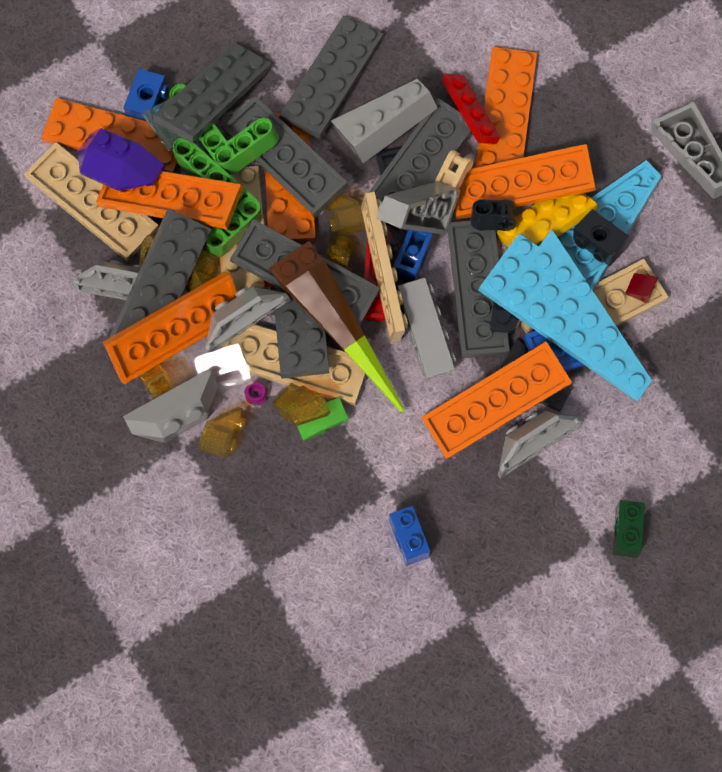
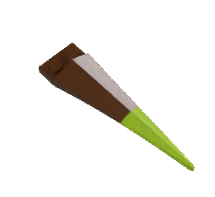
M308 241L272 265L269 269L280 286L351 357L399 412L403 413L404 408L331 271L311 242Z

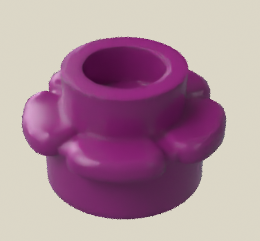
M253 382L245 388V399L250 404H263L268 396V389L260 382Z

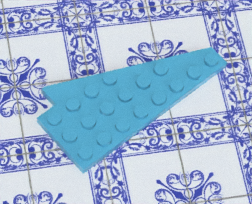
M647 160L591 197L597 203L598 210L596 212L628 235L661 181V175ZM575 226L560 235L558 239L594 291L608 265L597 261L592 253L586 249H581L575 244L573 240ZM596 238L595 240L603 241L604 239Z
M551 230L540 246H537L519 233L481 284L478 291L637 402L652 379L556 234Z

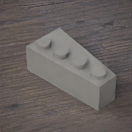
M415 79L331 120L341 139L364 163L438 108L430 91L418 79Z
M695 102L652 120L651 132L713 199L721 196L722 151Z
M437 181L386 195L380 203L377 219L401 229L446 235L461 190Z
M422 278L397 286L396 291L400 290L403 304L400 305L401 314H405L409 322L407 333L411 343H416L417 348H414V352L424 380L455 370L454 365L457 364L453 351L449 352L446 343L449 342V337L446 329L441 328L439 319H442L438 305L434 306L432 300L434 291L431 283H427L426 279Z

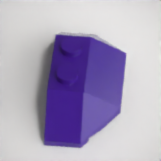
M102 128L92 132L78 150L80 174L118 191L134 189L144 185L146 187L153 186L165 169V165L138 143Z

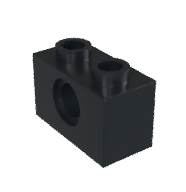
M592 209L574 227L573 240L578 247L592 253L597 261L604 262L610 267L628 248L629 235ZM596 238H602V239H604V240H603V241H597V240H595V239H596Z

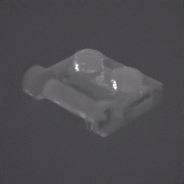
M240 342L194 358L199 374L210 369L213 376L216 377L240 369L242 375L217 383L218 388L215 397L217 393L244 384L248 386L255 383Z

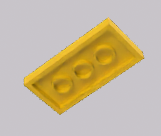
M585 193L538 202L515 217L517 225L514 229L510 231L495 230L496 237L509 248L520 233L537 246H540L551 230L559 237L578 224L592 209L597 211L598 206Z

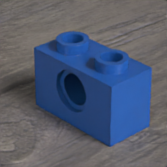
M138 69L123 107L125 116L153 123L154 114L161 109V100L167 97L169 90L164 75ZM146 96H152L148 100L143 99Z
M408 230L394 264L398 279L406 282L418 279L432 245L433 233Z
M413 506L390 513L389 523L405 565L408 566L429 558L431 551Z

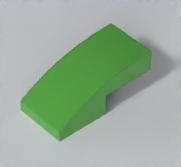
M338 397L305 412L294 420L302 440L306 441L326 433V430L348 422V417Z

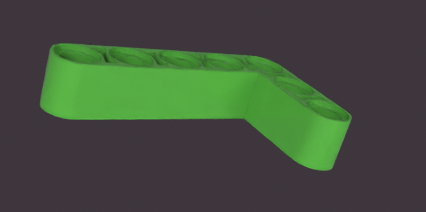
M175 85L170 91V99L186 85ZM260 118L229 141H226L215 124L210 126L199 139L215 162L229 175H234L275 146L279 141V133L269 119Z
M179 138L173 143L176 162L191 176L212 180L220 179L224 182L239 184L195 143L192 144L184 138ZM182 150L189 151L187 154H180ZM198 165H205L203 169L196 168ZM243 186L242 194L229 226L238 225L239 228L230 230L228 227L227 230L213 227L207 237V250L213 257L224 256L243 238L253 219L258 222L261 220L262 215L259 201ZM248 209L256 210L253 214L245 213ZM220 240L222 244L213 246L212 242Z

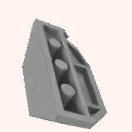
M115 260L110 262L101 261L74 277L72 283L76 291L127 300L141 265H133L132 267Z
M245 287L235 294L237 298L228 303L226 300L215 307L216 312L211 317L205 346L210 354L289 302L290 298L287 293L257 287L250 289Z
M208 369L124 415L123 418L133 435L166 443L207 420L218 388L211 370Z
M544 411L541 414L536 412L526 419L527 423L521 427L516 425L506 432L507 436H505L498 470L499 478H503L579 429L583 422L582 419L577 416Z

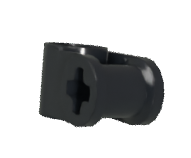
M480 199L475 201L472 206L471 226L479 231H510L514 229L517 225L513 214L515 203L507 199Z

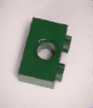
M623 500L618 502L615 509L613 555L638 558L642 552L645 503Z

